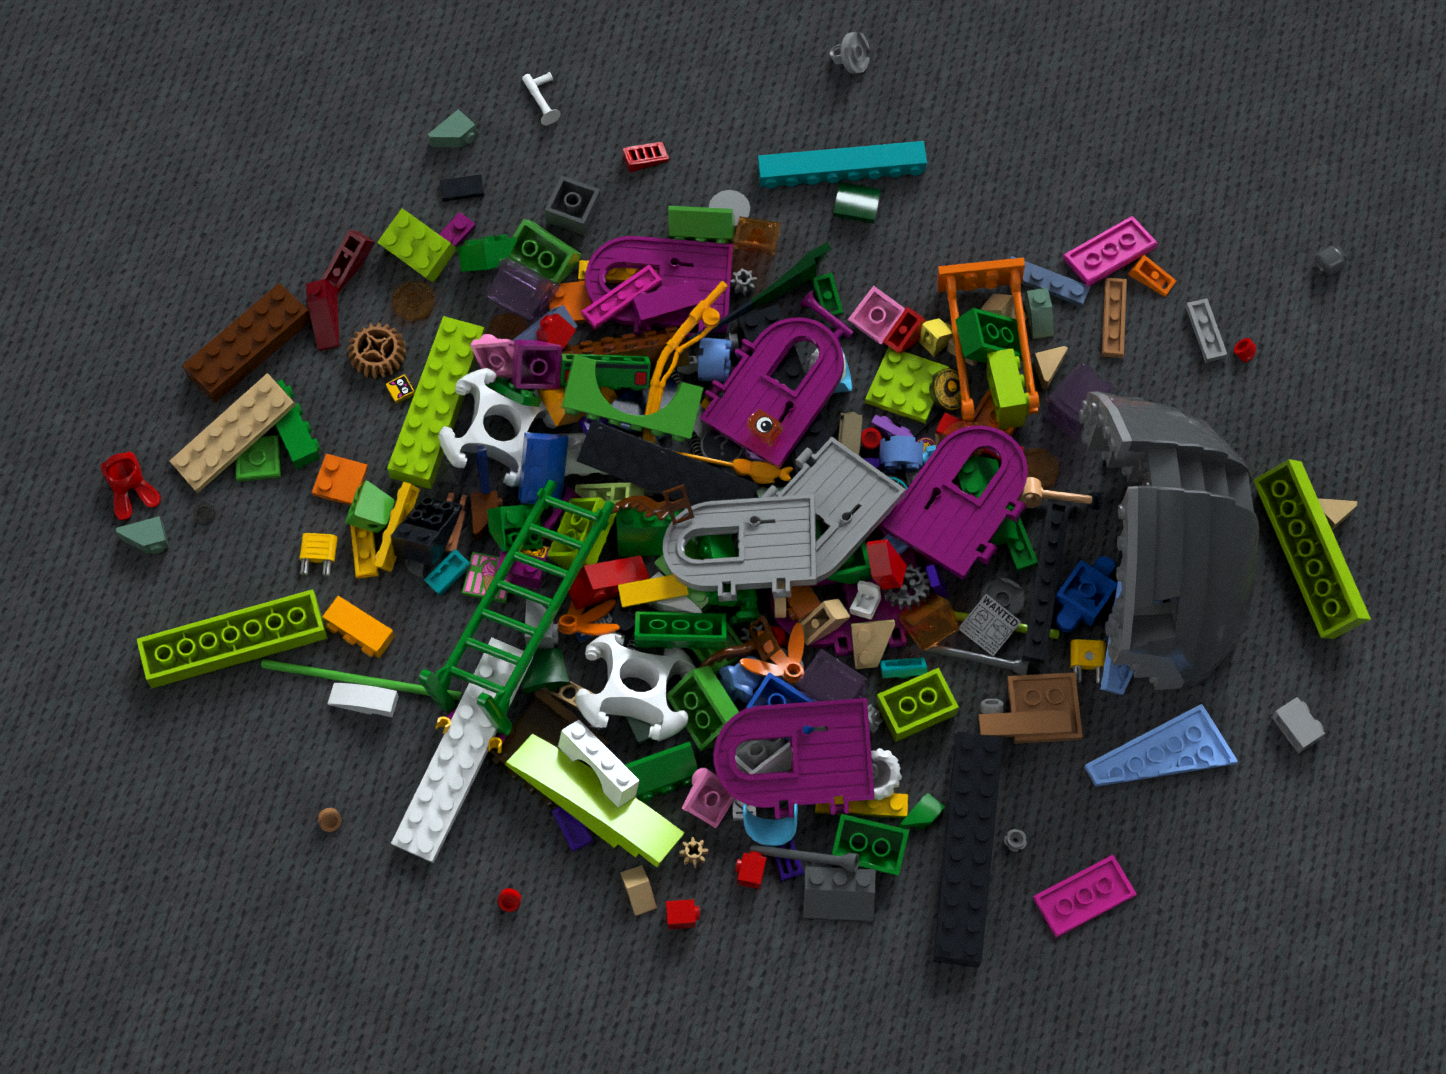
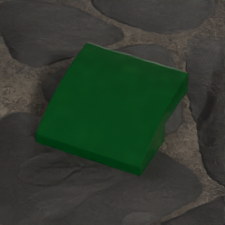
M840 182L833 217L874 224L881 189Z
M548 648L536 650L521 682L525 695L547 687L549 692L571 684L561 649Z

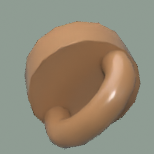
M326 808L319 813L317 822L323 831L333 832L340 827L342 818L336 809Z

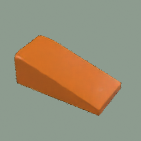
M1145 255L1136 261L1128 273L1129 276L1166 297L1176 283L1173 277ZM1167 281L1168 285L1165 289H1163L1162 287Z

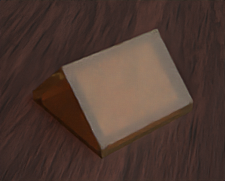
M739 216L733 241L734 249L776 255L781 223Z
M935 592L926 597V602L920 601V607L914 604L911 610L906 609L897 615L923 652L960 629L950 602Z

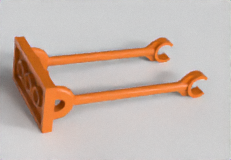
M1024 257L938 266L937 291L946 292L949 302L962 397L961 413L963 421L974 420L973 399L970 398L966 363L961 350L962 347L955 321L959 317L956 290L973 291L977 288L994 289L998 286L1010 285L1014 301L1026 393H1028L1030 401L1028 411L1029 414L1039 413L1038 392L1035 391L1021 297V284L1025 269Z

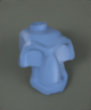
M748 655L745 657L749 659L759 660L758 658L752 655ZM738 662L734 666L726 665L721 667L719 674L722 678L718 680L734 704L737 699L747 703L752 698L753 690L763 681L765 676L748 671Z

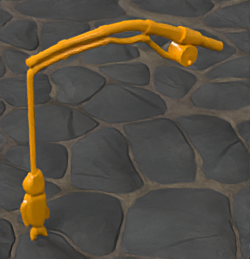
M721 281L704 301L701 300L672 339L666 343L667 345L661 352L650 382L644 415L659 411L666 381L677 365L679 354L684 349L704 338L719 324V312L710 306L728 287L724 281ZM702 319L704 326L707 328L700 335L679 347L678 345ZM675 350L668 372L659 381L667 359ZM643 429L642 439L655 444V436L650 434L651 430ZM674 451L698 461L732 467L737 475H749L758 484L775 483L774 479L778 477L783 481H791L789 473L794 470L793 467H785L779 470L768 462L750 461L745 458H738L730 463Z

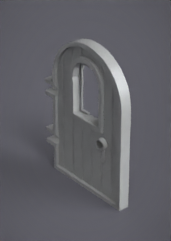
M833 437L816 454L809 448H806L795 461L801 470L781 492L772 485L760 497L814 494L816 519L821 520L822 524L829 527L816 542L817 582L834 574L906 496V489ZM808 459L815 463L812 468L805 463ZM858 506H860V508L852 515L851 513H852Z
M814 494L699 503L691 506L695 518L675 525L671 522L664 535L663 554L666 565L673 577L681 584L694 590L718 591L719 602L737 601V590L772 588L773 598H786L792 596L791 586L817 585ZM688 509L681 512L675 519L688 516ZM738 533V540L740 541L738 544L739 557L696 560L687 557L684 553L687 542L696 536ZM785 580L786 588L778 589L777 581ZM723 584H731V592H723Z

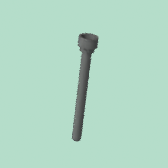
M927 642L922 644V649L927 652L1011 669L1018 676L1027 674L1029 661L1022 660V658L1012 661Z
M752 845L750 847V851L761 853L764 856L839 865L849 872H857L859 866V855L856 853L835 856Z

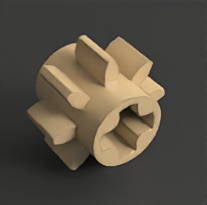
M692 837L691 842L688 844L684 841L682 842L685 850L679 851V855L686 857L684 865L690 862L696 868L699 861L705 863L703 855L708 854V849H702L704 845L703 840L696 842L694 837ZM690 849H691L692 851H695L696 849H698V855L693 854V855L691 856V855H690Z

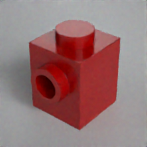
M750 851L749 854L743 853V858L737 860L735 873H739L737 885L760 889L766 857H762L761 853Z
M694 899L666 901L668 930L696 928V920H700L699 906L694 905Z

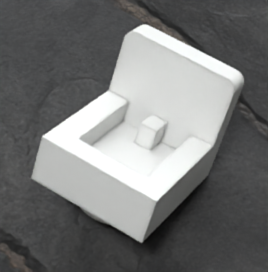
M859 581L857 584L858 593L850 607V614L872 619L881 601L880 586L872 582Z

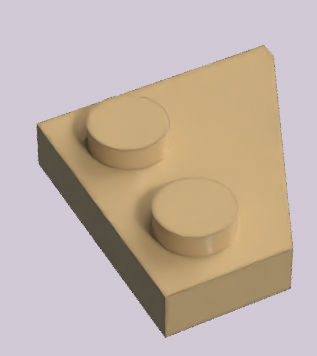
M894 619L851 624L855 669L878 667L894 629Z

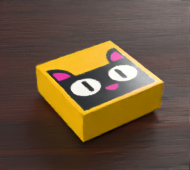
M405 374L386 383V387L396 404L415 394Z

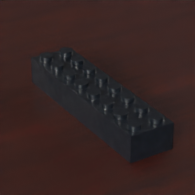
M594 420L590 424L576 461L662 495L663 491L684 484L691 506L709 501L753 498L758 486L757 483ZM682 490L671 492L668 494V497L675 500L682 499Z

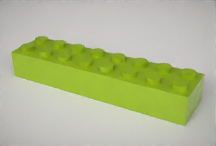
M443 316L387 467L390 478L432 489L444 456L438 435L442 427H449L452 430L454 428L465 395L455 392V386L459 379L475 370L478 361L471 348V343L473 340L480 339L485 334L484 327Z
M1288 459L1253 480L1321 638L1335 639L1371 620L1302 462Z
M312 589L137 639L146 680L151 688H156L328 638L318 601Z

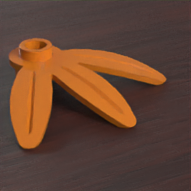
M608 600L584 614L585 608L576 610L573 601H571L568 614L561 616L557 623L558 631L567 635L579 632L592 636L605 635L617 631L620 628L617 624L593 623L606 616L616 606L617 600Z
M796 623L792 629L788 643V657L780 648L769 658L774 664L743 658L739 660L740 665L760 676L766 677L770 672L776 677H783L786 682L791 684L801 682L805 674L800 664L804 650L802 624ZM758 631L757 636L759 637L764 631ZM771 640L763 645V651L766 655L774 649Z

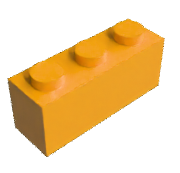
M340 596L336 597L322 616L326 629L334 634L339 632L343 635V639L351 645L358 644L362 647L361 650L370 657L375 655L380 658L395 638L392 629Z

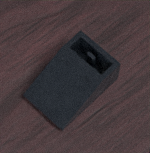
M424 495L390 536L395 556L433 566L446 549L462 510V504Z

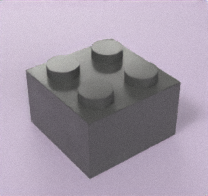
M561 175L545 208L546 222L585 236L601 203L600 189Z

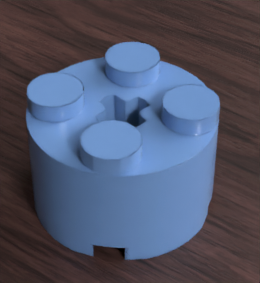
M702 338L700 340L699 348H701L698 357V381L713 382L716 380L723 383L727 381L731 368V360L729 359L732 341L715 338Z
M890 436V441L886 442L885 438L881 439L879 468L883 470V474L894 476L896 472L905 475V473L921 470L923 468L924 442L922 440L919 443L915 442V437Z

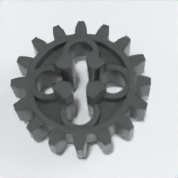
M910 563L905 571V585L889 590L882 589L885 601H891V607L898 604L900 610L904 606L911 610L914 604L920 607V600L923 602L927 601L926 595H930V582L927 578V573H921L920 566L913 569V565ZM907 589H910L912 596L908 595Z

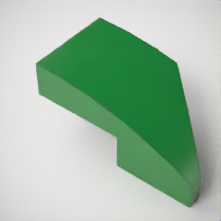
M927 793L905 817L899 828L918 827V830H924L927 825H931L943 812L945 806Z

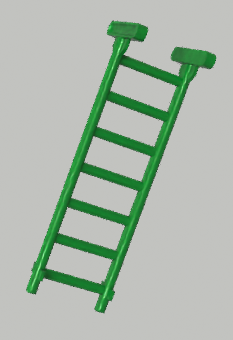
M550 479L547 481L544 489L540 487L536 494L538 499L445 666L437 670L436 674L423 669L419 675L421 685L439 708L448 713L455 706V700L447 691L451 685V676L496 693V696L493 698L491 695L482 692L477 699V705L497 732L508 736L512 730V723L505 715L509 709L510 698L601 531H605L609 525L607 520L615 507L614 502L607 500L602 510L598 509L595 513L551 497L557 487V483ZM549 506L594 521V524L585 541L582 542L536 525V522L543 510H547ZM532 532L578 549L579 552L569 570L520 553L530 533ZM515 560L564 578L553 599L504 581ZM499 589L548 607L537 628L488 610ZM482 619H489L532 636L522 656L513 655L473 639L472 637ZM467 646L516 665L505 687L456 668Z

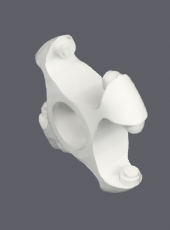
M488 368L480 369L463 376L457 381L455 386L457 394L465 395L471 393L474 396V414L469 430L462 438H455V433L451 428L442 427L438 435L439 442L444 454L453 466L457 468L465 467L468 458L461 452H472L488 456L503 463L512 470L509 473L506 472L503 483L511 488L517 487L520 481L524 432L527 433L531 423L538 418H542L543 422L546 423L545 425L549 428L554 429L556 425L542 399L540 407L521 405L485 385H489L490 382L493 383L496 373ZM533 389L534 395L541 398L538 389ZM490 415L503 416L513 425L515 438L505 442L493 439L485 431L483 419Z
M616 631L601 635L586 646V658L593 661L601 657L606 661L608 682L604 690L599 694H591L586 689H579L575 702L584 718L594 728H606L609 718L605 716L606 714L630 716L654 724V727L650 726L648 737L659 742L674 736L687 726L688 714L685 711L672 712L666 703V685L668 680L676 674L680 675L683 679L692 669H696L693 661L682 648H665V656L639 652L623 647L625 635ZM628 677H637L646 681L652 690L635 692L628 689L621 680Z

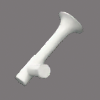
M548 72L536 79H532L530 74L524 75L522 78L523 82L543 112L541 123L543 125H550L560 118V111L550 109L537 87L553 81L551 73Z

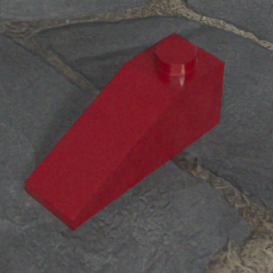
M348 230L322 279L329 281L337 289L338 294L365 262L375 241L359 231Z
M326 279L306 283L307 306L318 350L323 351L340 347L337 289Z

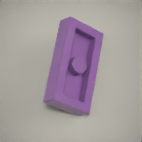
M875 415L871 421V428L877 429L888 438L890 436H914L909 429L903 426L897 427L893 424L892 420L885 416L879 417Z

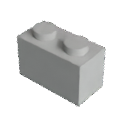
M1298 697L1276 710L1271 717L1298 753L1321 740L1325 734L1322 724L1312 717L1307 704L1300 701Z

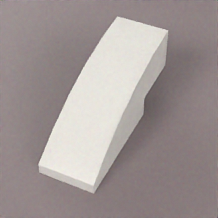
M334 683L328 705L370 715L374 713L393 717L399 696L397 691L360 684Z

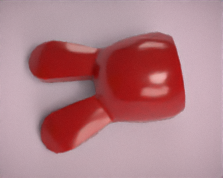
M133 452L115 454L104 463H101V472L114 492V513L117 519L127 520L131 517L132 507L127 491L133 488L146 506L153 508L161 503L159 492L144 480L140 464Z

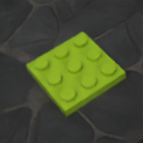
M888 347L865 398V403L926 424L938 397L936 396L938 394L937 391L935 392L937 380L942 373L945 374V371L949 372L947 370L949 367L907 352L899 354L891 347Z

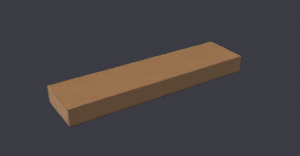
M1105 278L1102 357L1123 358L1127 279Z
M1070 710L978 715L981 735L1020 737L1072 733Z

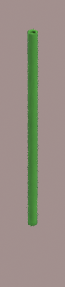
M263 659L261 663V668L430 696L422 685L266 659ZM447 690L454 700L461 701L462 692Z

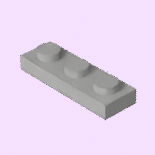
M1208 299L1187 303L1186 310L1205 363L1226 358L1227 352Z

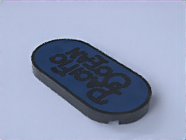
M654 371L650 372L649 388H643V390L639 391L627 388L613 401L612 406L627 414L644 415ZM662 372L659 381L662 380L663 376H664L666 373ZM671 376L666 381L659 410L671 401L677 391L678 386ZM621 423L620 427L612 425L615 429L627 434H635V436L643 434V428L642 432L629 429L630 425Z

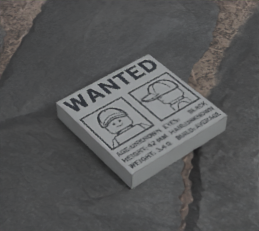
M985 594L958 629L991 656H994L1021 621L989 595Z

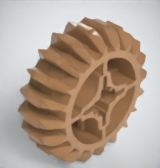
M379 322L376 327H373L369 323V328L365 329V327L361 326V333L355 331V338H350L351 345L347 348L349 352L348 358L352 361V367L356 368L359 374L364 372L366 378L371 373L374 379L377 378V374H381V377L385 378L386 372L393 375L392 368L399 370V363H404L403 356H406V349H404L406 345L405 341L402 340V335L400 333L397 334L395 327L390 329L388 324L382 327ZM367 342V348H365L363 350L364 352L360 354L361 348ZM394 347L392 354L386 359V354Z

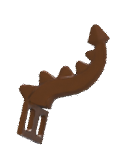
M684 484L663 491L665 500L662 502H655L646 496L625 498L614 504L615 507L611 513H617L619 508L627 509L631 505V509L637 508L639 513L646 511L645 518L657 515L659 520H663L667 515H670L673 525L695 518ZM682 490V499L673 502L669 501V493ZM685 507L688 509V516L675 519L674 512Z
M762 615L747 628L753 640H748L743 645L732 646L715 652L699 668L714 666V662L721 663L725 658L727 661H731L735 657L741 660L747 655L758 653L764 662L780 650V647L765 615ZM762 621L765 631L757 637L754 627ZM771 640L774 649L766 656L763 651V645Z

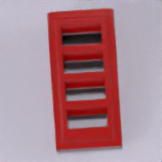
M663 142L631 146L623 149V157L630 173L669 161ZM656 149H659L661 156L657 157ZM651 151L653 157L649 158L647 152ZM640 154H644L645 159H641Z

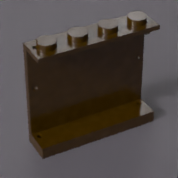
M539 689L534 693L535 700L512 726L510 734L502 745L501 753L498 754V749L493 748L490 752L488 751L490 756L488 759L495 766L499 767L502 765L506 768V774L514 781L520 779L525 783L523 787L529 793L534 795L536 792L542 797L541 802L548 808L560 807L505 765L511 756L532 734L560 749L558 744L561 731L577 720H580L609 750L611 746L610 742L543 689ZM577 759L578 761L582 762L583 764H585V765H587L588 767H590L591 769H593V768H592L589 764H587L585 761L580 760V759Z

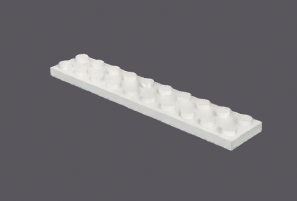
M492 637L488 643L490 646L519 657L524 652ZM484 653L474 675L505 687L516 665ZM528 667L526 668L522 678L520 679L516 689L514 690L510 698L509 707L525 676ZM471 683L468 684L451 719L450 728L444 734L391 842L392 845L432 863L435 862L488 752L489 739L495 737L497 730L477 705V699L482 692L491 695L493 698L496 696V693Z

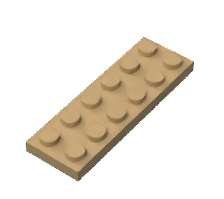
M267 373L177 453L170 462L192 488L199 493L293 409L296 404Z

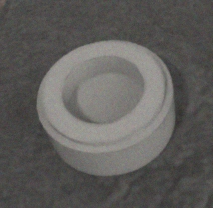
M999 699L983 700L981 702V712L983 714L1002 713L1003 702Z

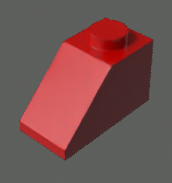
M907 306L882 342L901 354L919 342L922 324L927 320Z
M556 313L546 315L540 321V328L536 333L538 341L561 345L563 350L576 329Z
M887 539L867 542L871 574L881 589L886 590L902 587L907 565Z

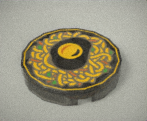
M951 368L937 371L933 374V380L929 386L930 396L934 404L946 412L960 409L962 397L958 371Z

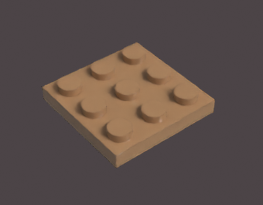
M1075 672L1007 677L1011 713L1070 710L1071 734L1013 737L1014 744L1082 740L1083 735Z

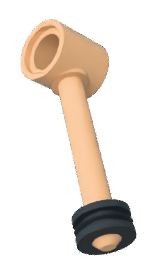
M1034 477L1027 478L1025 490L1020 498V501L1026 504V508L1038 507L1042 503V499L1090 504V509L1096 508L1097 510L1100 509L1103 502L1101 492H1096L1095 494L1092 491L1090 496L1043 490L1041 481Z

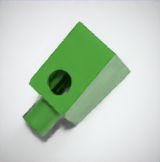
M365 480L356 489L345 523L379 533L389 524L390 513L395 501L375 485Z

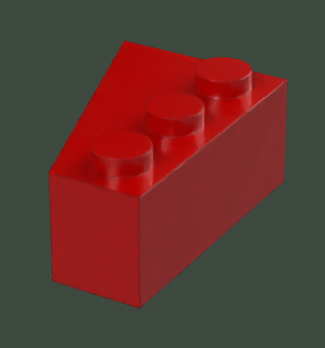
M641 556L585 565L579 571L569 590V594L576 610L619 597L618 585L650 579V576Z

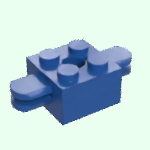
M1101 556L1094 562L1092 567L1080 560L1058 591L1054 604L1062 609L1056 618V626L1060 631L1070 633L1080 621L1092 627L1114 595L1118 583L1110 579L1115 571V563L1111 558Z

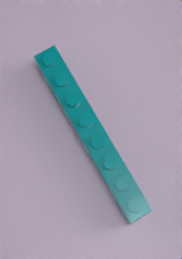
M924 141L758 155L760 187L769 189L779 185L793 187L802 183L814 185L824 181L836 183L839 180L857 181L860 178L878 179L881 176L895 178L903 174L917 176L926 173L927 167Z

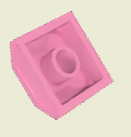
M873 286L849 317L848 321L882 345L884 343L882 341L905 308Z
M484 334L480 339L473 340L471 348L481 369L488 368L496 373L495 379L497 376L512 378L513 341L497 339L490 334Z
M701 768L692 776L693 786L682 809L717 828L735 798L722 786L717 774L707 768Z

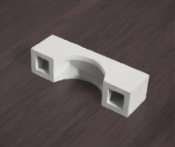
M580 720L575 721L561 731L558 747L572 761L580 759L593 768L600 779L603 793L618 808L636 796L640 780Z

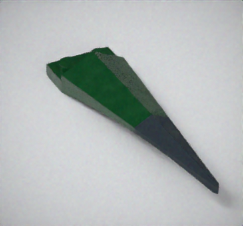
M826 242L809 251L767 289L731 314L722 318L719 324L709 333L737 319L738 316L746 314L816 277V265L823 262L822 260L828 257L827 253L831 250L829 243ZM705 329L687 338V342L700 335Z

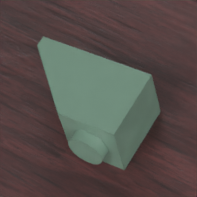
M458 109L428 134L429 144L432 147H463L466 143L470 144L477 135L476 126Z
M1048 288L1027 291L1024 304L1032 339L1054 337L1053 312Z
M159 516L116 528V532L121 540L146 553L158 554L163 552L164 549L169 548L164 525Z

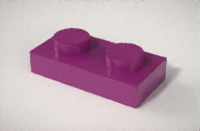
M459 212L439 235L457 247L476 228V224Z

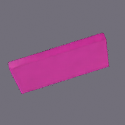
M1131 216L1063 255V259L1089 287L1157 248L1158 243Z
M1111 855L1033 896V900L1055 938H1058L1130 900L1137 894L1114 855Z

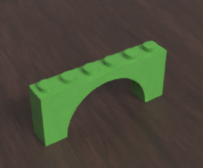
M578 355L572 357L560 407L565 409V413L575 416L578 415V412L587 414V419L599 421L600 418L607 419L608 424L619 427L621 423L630 425L629 429L642 432V428L651 430V435L663 437L664 434L672 436L671 440L684 443L685 439H691L703 387L681 382L671 401L661 410L648 415H631L613 407L600 392L595 375L596 360Z

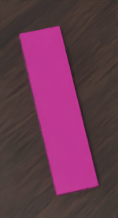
M648 265L582 310L581 315L595 330L633 304V297L642 292L649 293L662 284V279Z

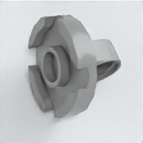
M847 33L843 38L842 44L834 46L829 53L835 64H843L845 69L852 74L864 72L870 57H866V50L869 49V44L863 33Z

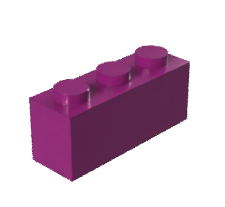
M683 280L671 287L662 286L654 292L637 294L633 297L632 307L640 329L689 315L702 299L695 280Z

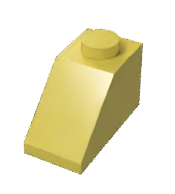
M939 318L926 321L922 324L919 343L934 357L948 346V342L953 336L952 327Z

